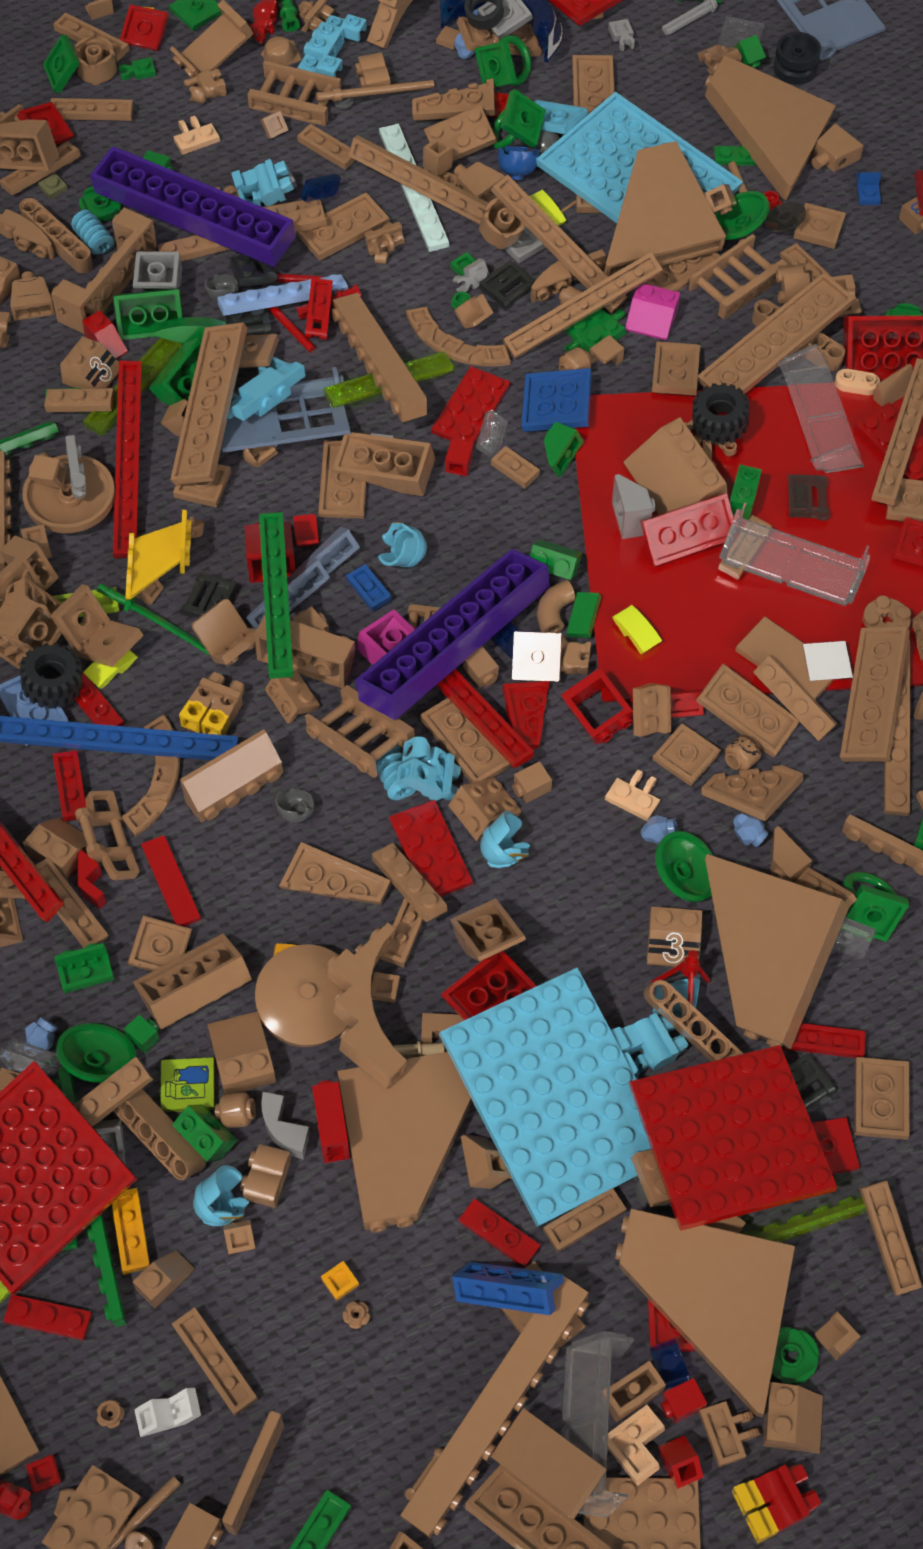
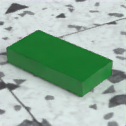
M577 592L566 632L568 636L591 638L601 600L599 593Z

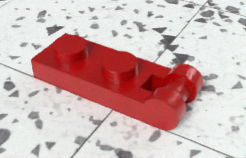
M311 278L305 338L314 336L320 337L321 340H327L333 280ZM313 322L322 323L321 328H314Z

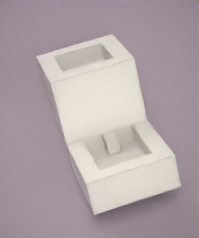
M186 1388L170 1398L151 1399L134 1409L140 1437L185 1425L201 1416L195 1388Z

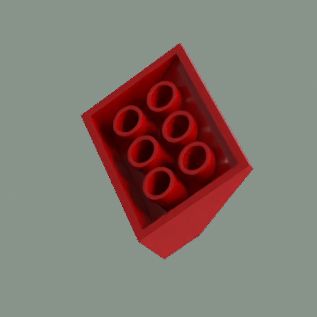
M923 316L844 317L845 369L873 373L879 377L880 381H883L906 365L911 364L914 369L917 358L923 360Z
M501 951L481 961L445 990L441 997L463 1020H466L537 986L504 951Z

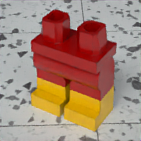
M785 1464L776 1470L733 1488L732 1494L743 1516L747 1515L745 1520L757 1544L808 1518L810 1512L820 1506L821 1501L814 1489L801 1495L796 1486L808 1480L807 1473L802 1464L789 1468ZM770 1504V1506L765 1507V1508H763V1509H761V1510L758 1511V1509H760V1508H762V1507H764V1506Z

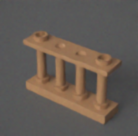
M264 60L263 68L266 79L260 91L255 89L249 90L247 94L249 108L271 114L281 111L284 117L326 127L328 122V109L326 107L328 100L319 101L318 104L309 103L307 100L312 89L326 92L334 88H341V79ZM274 80L285 82L279 95L268 93ZM294 84L304 87L298 100L288 98Z
M753 234L746 239L740 240L736 246L699 271L696 270L690 276L689 290L692 292L698 287L703 288L719 302L718 315L724 320L777 283L776 270L778 266L788 265L783 259L776 264H771L753 249L755 241ZM747 255L765 271L760 275H756L741 263L739 259ZM731 265L746 277L749 282L745 285H739L723 270ZM716 276L731 288L734 293L724 296L708 280Z
M346 685L340 690L342 704L321 720L316 719L309 713L305 715L306 731L310 737L316 738L356 765L361 772H366L375 778L377 776L375 761L396 745L404 747V742L415 737L414 728L398 718L393 720L359 701L358 692ZM346 712L356 715L355 718L336 732L328 727ZM363 723H368L373 727L354 742L344 738ZM379 734L389 737L387 741L369 754L361 749Z

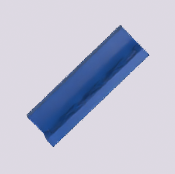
M476 1262L467 1263L452 1276L456 1302L551 1315L556 1310L553 1292L564 1282L563 1274Z

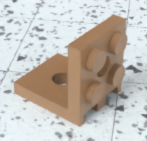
M84 584L50 615L79 658L113 667L144 636L139 628L111 621L90 588ZM83 612V621L79 624L78 616Z

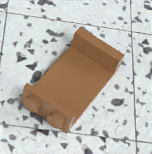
M224 0L217 4L223 15L181 54L173 46L170 48L174 55L173 61L180 68L184 66V71L190 78L197 76L203 71L215 70L253 35L247 22Z

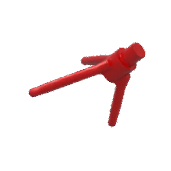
M690 950L684 961L656 977L650 983L664 980L682 971V974L688 977L687 999L693 1006L694 977L697 975V972L707 983H711V979L699 964L698 952Z

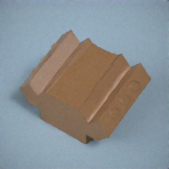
M25 577L14 582V591L5 596V600L0 607V657L19 670L23 657H26L27 651H34L35 646L39 645L42 647L43 643L53 645L62 634L50 616L62 603Z

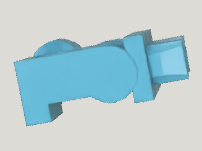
M269 159L265 163L258 164L254 169L241 173L239 170L232 172L239 198L261 206V202L265 206L273 205L278 200L282 202L286 200L285 193L294 190L289 176L280 179V177L289 174L284 161L273 164L272 160ZM253 195V200L247 199L248 197Z
M414 737L404 742L403 764L398 765L396 785L402 788L411 787L421 792L422 795L429 797L430 800L437 801L441 798L448 801L452 800L459 789L452 784V781L459 777L461 767L454 763L455 756L451 753L446 754L445 751L438 747L430 748L431 746L424 737ZM413 745L411 753L407 756L408 749Z
M657 1013L624 1028L617 1027L611 1030L636 1079L647 1067L657 1071L675 1062L677 1056L686 1051L688 1043L682 1035L671 1039L668 1032L675 1030V1028L663 1016L659 1017ZM643 1050V1054L638 1055L637 1059L633 1061L630 1055Z

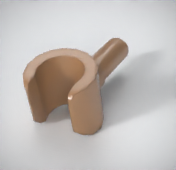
M372 239L375 249V263L386 264L388 252L381 251L377 239Z

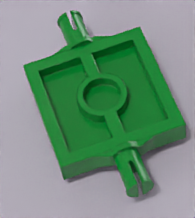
M599 309L565 329L564 332L573 340L564 346L565 351L567 352L579 347L590 353L591 347L609 335L617 341L626 334V328L617 322L625 317V312L619 309L614 314L609 315L602 309Z

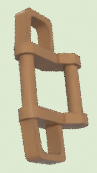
M111 790L89 792L85 799L86 808H80L75 811L76 819L81 823L86 839L88 856L97 862H102L112 880L135 879L139 873V868L135 861L133 850L128 846L122 828V816L119 812L114 792ZM93 800H106L110 811L95 812ZM111 825L118 847L105 848L97 843L92 826ZM126 859L130 871H117L111 862Z

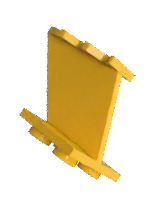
M182 510V522L137 538H134V533H129L126 599L131 600L179 563L180 574H185V566H190L191 520L187 519V510Z

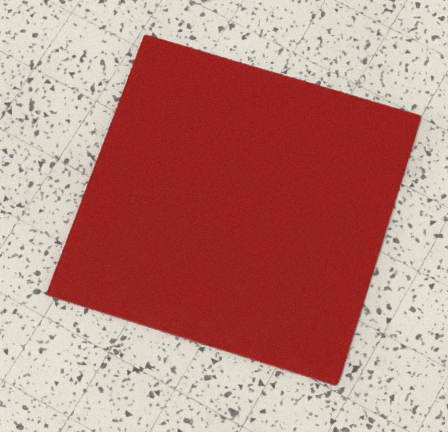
M835 383L752 387L745 393L750 404L749 426H747L746 433H742L740 439L735 438L737 452L733 456H727L720 447L712 444V461L716 464V469L727 484L729 502L739 465L762 469L751 516L753 515L772 525V529L738 580L718 569L719 564L736 539L657 566H652L644 536L622 539L612 505L615 475L620 474L636 483L623 462L661 427L679 417L684 423H689L692 420V405L696 396L655 392L591 395L589 427L573 429L578 431L584 441L575 454L589 589L590 593H599L601 596L594 623L598 668L603 670L625 701H630V696H633V688L649 683L670 686V692L700 689L703 691L722 664L733 670L762 693L773 694L753 673L757 666L735 651L736 646L764 617L804 644L845 641L853 676L861 628H865L862 617L867 605L879 596H887L897 600L911 611L908 639L910 640V686H923V661L920 659L912 626V620L923 610V567L893 558L904 521L886 519L887 504L871 500L884 459L854 429L856 421L881 407L873 399L874 395L867 396L839 390ZM904 397L892 404L898 412H900ZM718 412V415L720 416L728 414L725 412ZM922 415V418H921V421H920V425H919V428H918V432H919L922 436H923V415ZM696 430L691 431L693 436L696 435ZM702 441L699 445H700L701 448L703 449V441ZM656 511L652 512V516L658 515ZM734 518L739 536L748 521ZM631 605L646 618L662 639L660 643L643 654L639 653L629 636L625 637L612 618ZM882 617V618H883V621H882V622H884V623H887L888 621L892 622V621L890 620V618H888V617ZM853 678L834 679L824 691L851 690ZM606 687L601 689V699L603 702H617Z

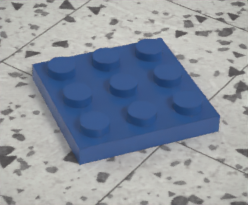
M591 368L526 374L521 425L523 432L549 430L555 421L571 428L589 427L592 385Z

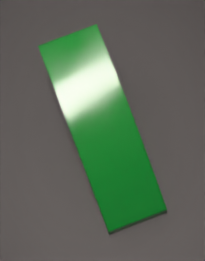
M202 317L172 319L158 323L154 336L182 344L196 338L202 341L206 327L226 325L227 322Z

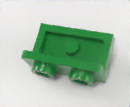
M92 943L85 948L75 951L66 950L60 953V955L54 956L64 994L114 980L108 952L104 943Z

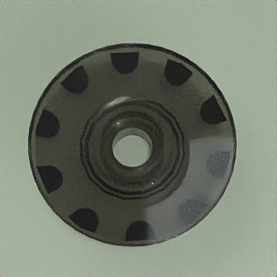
M795 202L780 204L769 211L764 221L765 225L774 232L794 229L805 220L806 209L803 205Z

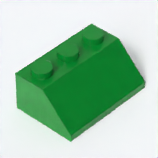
M179 288L114 294L113 296L118 334L121 340L156 337L154 335L158 323L183 318Z
M199 338L185 342L150 385L149 389L161 402L170 406L183 399L189 400L202 343Z

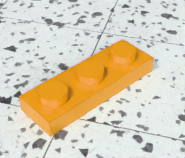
M137 1188L126 1190L112 1203L123 1274L142 1271L150 1265L139 1192Z

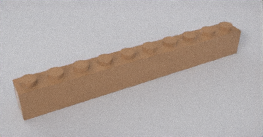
M563 1276L564 1282L553 1292L556 1310L551 1315L533 1314L400 1516L403 1520L429 1539L433 1534L438 1536L447 1523L444 1517L450 1508L455 1511L464 1497L461 1491L466 1484L471 1486L479 1475L478 1465L482 1459L488 1461L496 1448L493 1443L497 1436L501 1435L503 1437L512 1424L509 1418L515 1410L520 1412L528 1399L525 1396L530 1386L535 1388L543 1377V1373L540 1372L546 1362L551 1364L557 1356L559 1350L556 1346L561 1339L565 1341L568 1339L575 1327L572 1325L577 1315L582 1317L590 1304L587 1301L588 1292L565 1276Z

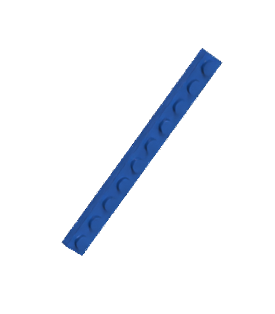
M0 716V742L213 760L238 745L239 742L238 736Z

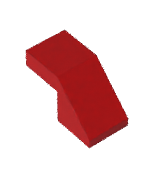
M81 850L78 853V886L81 895L100 910L107 902L104 893L94 886L93 883L102 875L100 865Z

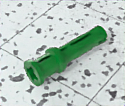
M280 0L282 7L280 17L283 20V30L285 32L297 31L300 23L297 19V9L293 6V0Z

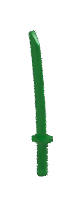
M102 583L98 585L96 591L125 605L124 611L128 612L130 609L136 611L209 655L200 640L134 602L136 596L129 600L126 599L125 595Z

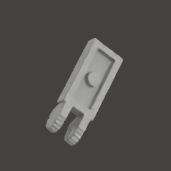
M74 435L66 436V452L72 495L77 499H83L86 496V481L83 462L78 463V458H82L80 444L75 443Z

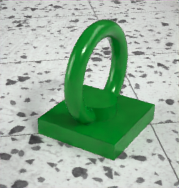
M508 35L500 39L498 43L474 48L482 84H485L486 80L493 79L494 87L507 84L517 86L528 78L531 70V57L526 44L520 38ZM509 44L517 46L522 54L523 69L518 77L515 75Z
M516 89L510 91L506 108L498 116L492 128L497 142L492 144L495 149H498V147L504 149L505 146L507 147L513 143L516 138L531 148L537 146L546 109ZM502 128L509 134L505 139L499 141V133Z
M866 872L848 874L844 878L843 888L852 892L857 900L849 907L841 928L887 942L909 907L908 899L897 896L894 889L888 883L873 874ZM865 882L877 887L878 889L861 884L858 891L856 892L853 888V883Z

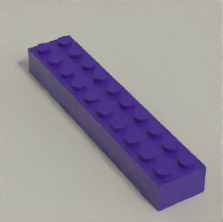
M114 146L111 147L90 174L95 193L272 267H275L296 238L293 219Z
M513 548L510 549L356 679L359 701L393 720L399 718L550 587L548 565Z

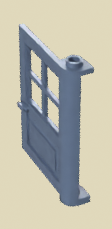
M776 0L799 32L808 33L820 42V60L828 59L835 54L836 50L883 32L886 29L865 0H840L828 6L824 0H817L822 8L804 16L794 4L801 0Z
M332 367L333 377L301 381L291 386V395L280 403L299 400L302 412L278 415L275 406L261 417L253 414L244 421L235 416L229 420L227 419L222 441L223 452L271 445L277 447L278 444L351 434L340 390L344 388L343 376L338 375L336 367ZM233 391V393L239 396V391ZM328 396L330 408L306 411L304 399ZM332 413L335 425L310 428L308 416ZM303 417L306 429L281 432L279 420Z

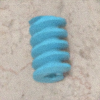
M87 209L78 212L73 217L71 222L72 229L90 249L92 254L100 255L113 248L115 239L95 214H91Z
M398 745L375 761L377 772L391 800H400L416 792L411 787L402 788L396 785L398 765L403 764V754L399 753L401 748Z

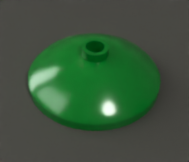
M757 191L736 194L734 198L737 204L732 206V211L723 215L720 212L714 213L726 235L725 240L743 238L762 225L770 209L769 201L764 194Z
M675 831L667 834L659 841L655 852V862L660 878L671 892L686 901L701 902L712 896L705 857L707 854L712 856L713 854L696 836L683 831Z
M96 1023L80 1024L67 1029L60 1036L56 1048L60 1064L69 1073L79 1079L95 1083L104 1082L136 1057L134 1045L126 1035L115 1028Z

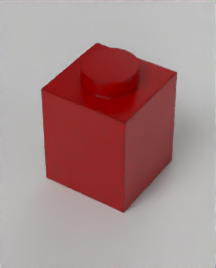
M451 439L445 459V472L463 476L468 475L473 458V442Z
M694 1378L664 1392L662 1396L663 1402L660 1403L664 1415L667 1419L672 1418L674 1424L699 1413V1410L707 1406V1402Z
M685 1436L659 1446L665 1470L677 1489L704 1478L698 1455Z

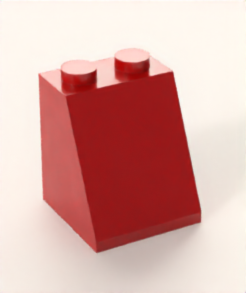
M290 521L283 522L287 578L295 571ZM260 524L245 525L246 559L250 583L263 582Z

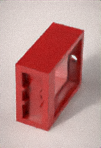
M598 668L561 694L564 703L595 745L608 742L613 737V734L620 729L628 728L633 723V710L601 668ZM603 687H606L623 710L596 729H593L577 706Z
M331 1080L321 1081L317 1085L312 1086L323 1161L324 1163L350 1159L339 1082Z

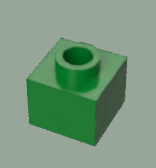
M138 1015L124 1028L126 1036L144 1054L160 1040L157 1032L159 1028L149 1018L145 1020L142 1016Z

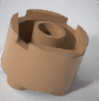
M91 36L83 38L76 43L74 50L79 61L76 70L78 76L83 81L92 85H99L110 80L117 73L113 44L104 37L92 39Z
M497 197L488 203L480 221L479 231L488 243L497 249H504L518 241L525 225Z

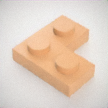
M645 1405L602 1437L604 1445L637 1486L660 1469L659 1463L645 1445L664 1432L665 1427L649 1406Z

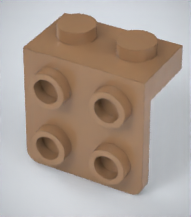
M228 599L221 600L192 623V629L215 663L231 665L239 659L238 655L256 646L255 632L257 629L247 628Z
M495 778L460 786L448 805L476 841L482 839L483 831L504 811H510L517 817L521 813V809Z

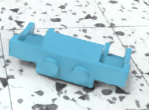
M350 14L345 19L330 15L326 22H321L319 27L313 31L311 40L304 47V54L306 55L297 68L336 77V71L343 69L342 59L336 58V55L344 44V38L359 42L360 31L365 32L367 29L366 19Z
M273 356L271 367H258L259 375L239 388V396L233 393L227 419L229 420L235 416L244 421L253 414L260 417L291 395L290 387L305 377L304 365L298 362L287 363Z

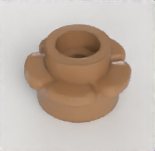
M350 1302L346 1306V1311L343 1312L344 1322L348 1323L353 1329H359L361 1326L366 1325L370 1319L368 1306L363 1302ZM355 1312L359 1313L358 1317L354 1316Z
M116 1400L105 1401L97 1409V1421L103 1427L115 1428L120 1424V1420L124 1418V1408L120 1407V1403ZM109 1412H113L111 1417L108 1416Z

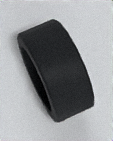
M465 0L464 9L468 23L476 29L487 30L493 28L503 18L504 8L502 0ZM482 2H491L496 5L494 11L485 16H477L472 12L474 7Z

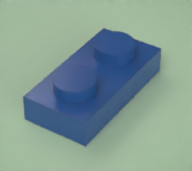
M366 564L346 575L347 582L372 612L392 601L390 593Z

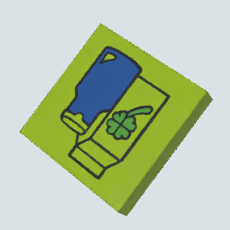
M214 1058L161 1060V1109L164 1113L183 1112L188 1105L203 1104L208 1110H215Z

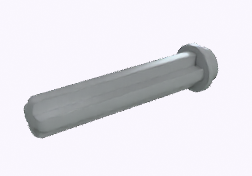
M704 0L700 5L663 25L662 30L664 34L670 35L706 13L715 12L717 8L716 0Z

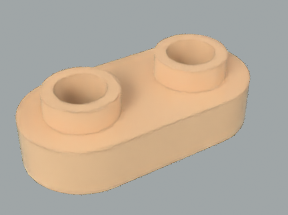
M852 369L838 371L835 378V386L839 390L867 396L874 395L876 385L880 383L877 375Z

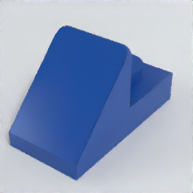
M855 172L859 205H880L879 182L881 172Z

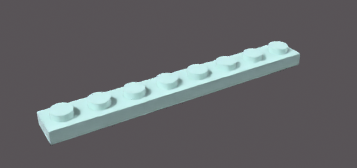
M399 124L379 128V134L386 150L416 165ZM401 184L428 251L449 247L448 238L431 199Z

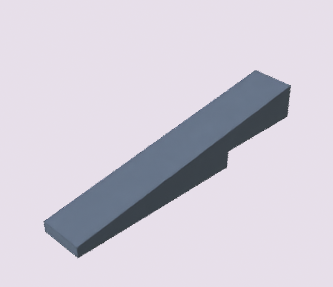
M339 527L287 578L289 612L330 578L328 574L360 548L349 529ZM264 601L246 617L254 629L258 628L265 615Z

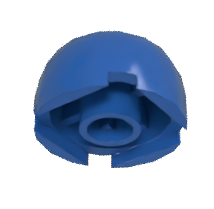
M505 146L504 151L501 147H498L499 167L504 173L511 175L512 179L523 180L524 175L531 174L537 167L536 158L539 157V149L533 148V151H528V147Z

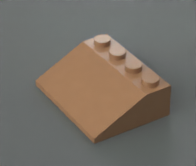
M680 417L661 427L623 462L636 483L646 488L649 497L654 499L655 511L658 515L721 493H727L728 495L725 480Z

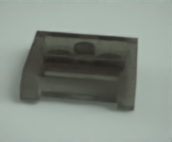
M788 474L789 517L817 518L820 521L830 518V509L827 508L826 488L828 487V478L826 476ZM812 486L817 488L818 507H813Z

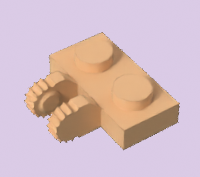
M192 116L190 117V122L194 129L188 131L184 120L178 122L182 134L174 136V142L182 155L220 142V137L212 123L200 127L197 118Z
M639 769L635 772L630 784L616 778L606 794L605 800L648 821L660 803V799L649 794L657 779L651 776L642 791L636 788V785L643 776V772Z

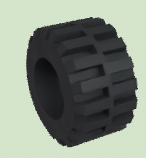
M715 383L712 384V387H704L703 392L699 391L696 394L692 405V422L696 434L702 436L704 441L710 440L711 444L720 442V445H723L728 441L729 443L735 442V438L740 439L742 433H746L747 426H749L750 404L747 395L743 394L742 389H735V385L732 384L727 386L726 383H721V385ZM716 412H725V413H728V414H727V415H721V416H720V415H715L714 413H716Z
M43 643L42 647L37 645L34 647V651H27L26 657H23L21 660V687L25 697H29L31 703L35 704L37 702L39 707L43 708L46 705L48 709H54V706L64 707V703L70 704L73 702V697H78L79 690L82 688L81 663L79 657H76V653L73 650L69 651V647L65 645L60 647L59 643H54L53 645ZM49 672L61 674L60 677L55 679L41 677Z

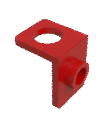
M316 515L294 516L296 547L319 545Z

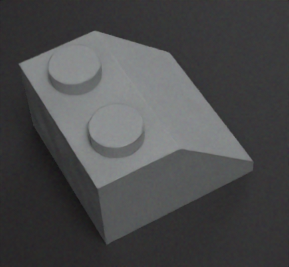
M136 251L133 288L177 289L181 286L182 264L179 252Z
M620 474L615 475L612 505L621 537L626 539L644 536L640 521L653 517L652 512H655L654 499L649 497L646 488Z

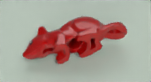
M262 0L253 8L254 23L250 25V28L253 32L252 36L260 44L265 42L267 32L274 34V24H276L278 17V0Z

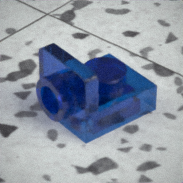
M676 1338L650 1348L658 1373L666 1384L665 1389L669 1387L674 1388L691 1379Z

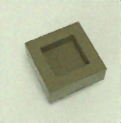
M55 173L38 183L39 188L50 200L68 190L67 185Z

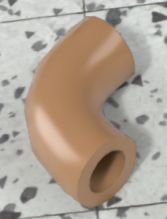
M568 580L559 582L549 588L538 603L536 616L542 633H559L564 628V623L560 618V611L564 606L575 601V593Z

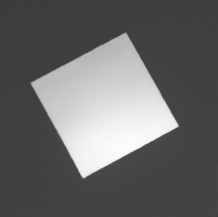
M845 641L803 644L810 681L853 678Z

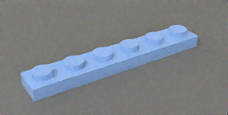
M341 274L319 278L333 280L331 296L334 295L336 290L343 291L348 289V285ZM311 279L301 282H290L279 286H268L263 289L247 290L241 293H229L217 297L218 306L223 316L307 301L309 300Z

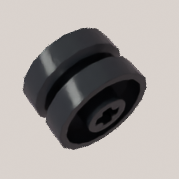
M790 32L783 35L778 40L773 65L775 75L788 84L800 85L810 82L817 73L821 53L820 42L814 36L804 32Z

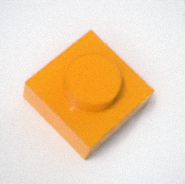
M344 1261L321 1276V1280L336 1302L359 1286V1282Z

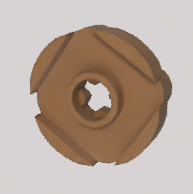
M879 596L865 608L862 622H864L865 628L907 627L909 629L911 611L897 600L887 596ZM882 617H888L892 622L884 623L882 622Z

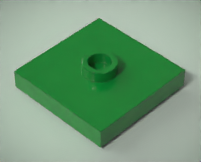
M177 0L169 5V10L192 31L223 15L217 6L219 3L215 0Z
M64 34L60 36L43 63L53 91L56 93H60L79 65L69 36Z

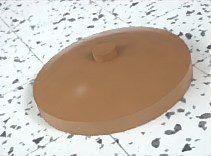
M67 455L54 457L60 459L68 467ZM81 455L82 458H78V463L83 462L86 481V496L83 499H77L72 495L69 469L62 489L38 485L28 476L22 495L29 517L37 525L44 524L46 530L57 533L80 532L98 524L108 515L115 501L113 478L102 463L84 455Z
M296 945L280 951L263 967L256 983L255 1004L261 1022L274 1037L292 1046L314 1047L334 1040L348 1027L347 1024L333 1014L334 999L342 990L327 978L328 962L336 954L335 952L317 945Z

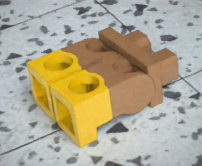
M213 672L208 679L202 678L200 685L195 689L179 714L181 726L196 733L226 735L229 726L243 705L244 684L235 680L232 681L229 687L223 685L225 678L216 672Z

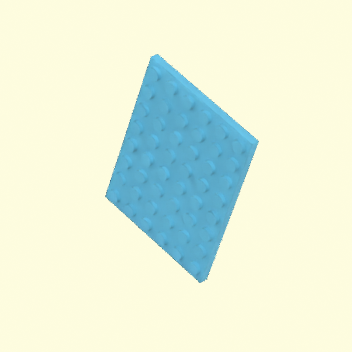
M614 92L536 158L538 167L616 223L619 219L637 151L646 147L649 148L677 141L704 195L705 192L723 184H729L734 195L743 184L742 180L617 92Z
M578 968L439 1033L537 1227L638 1176L631 1157L635 1153L651 1150L629 1088L630 1081L637 1079Z

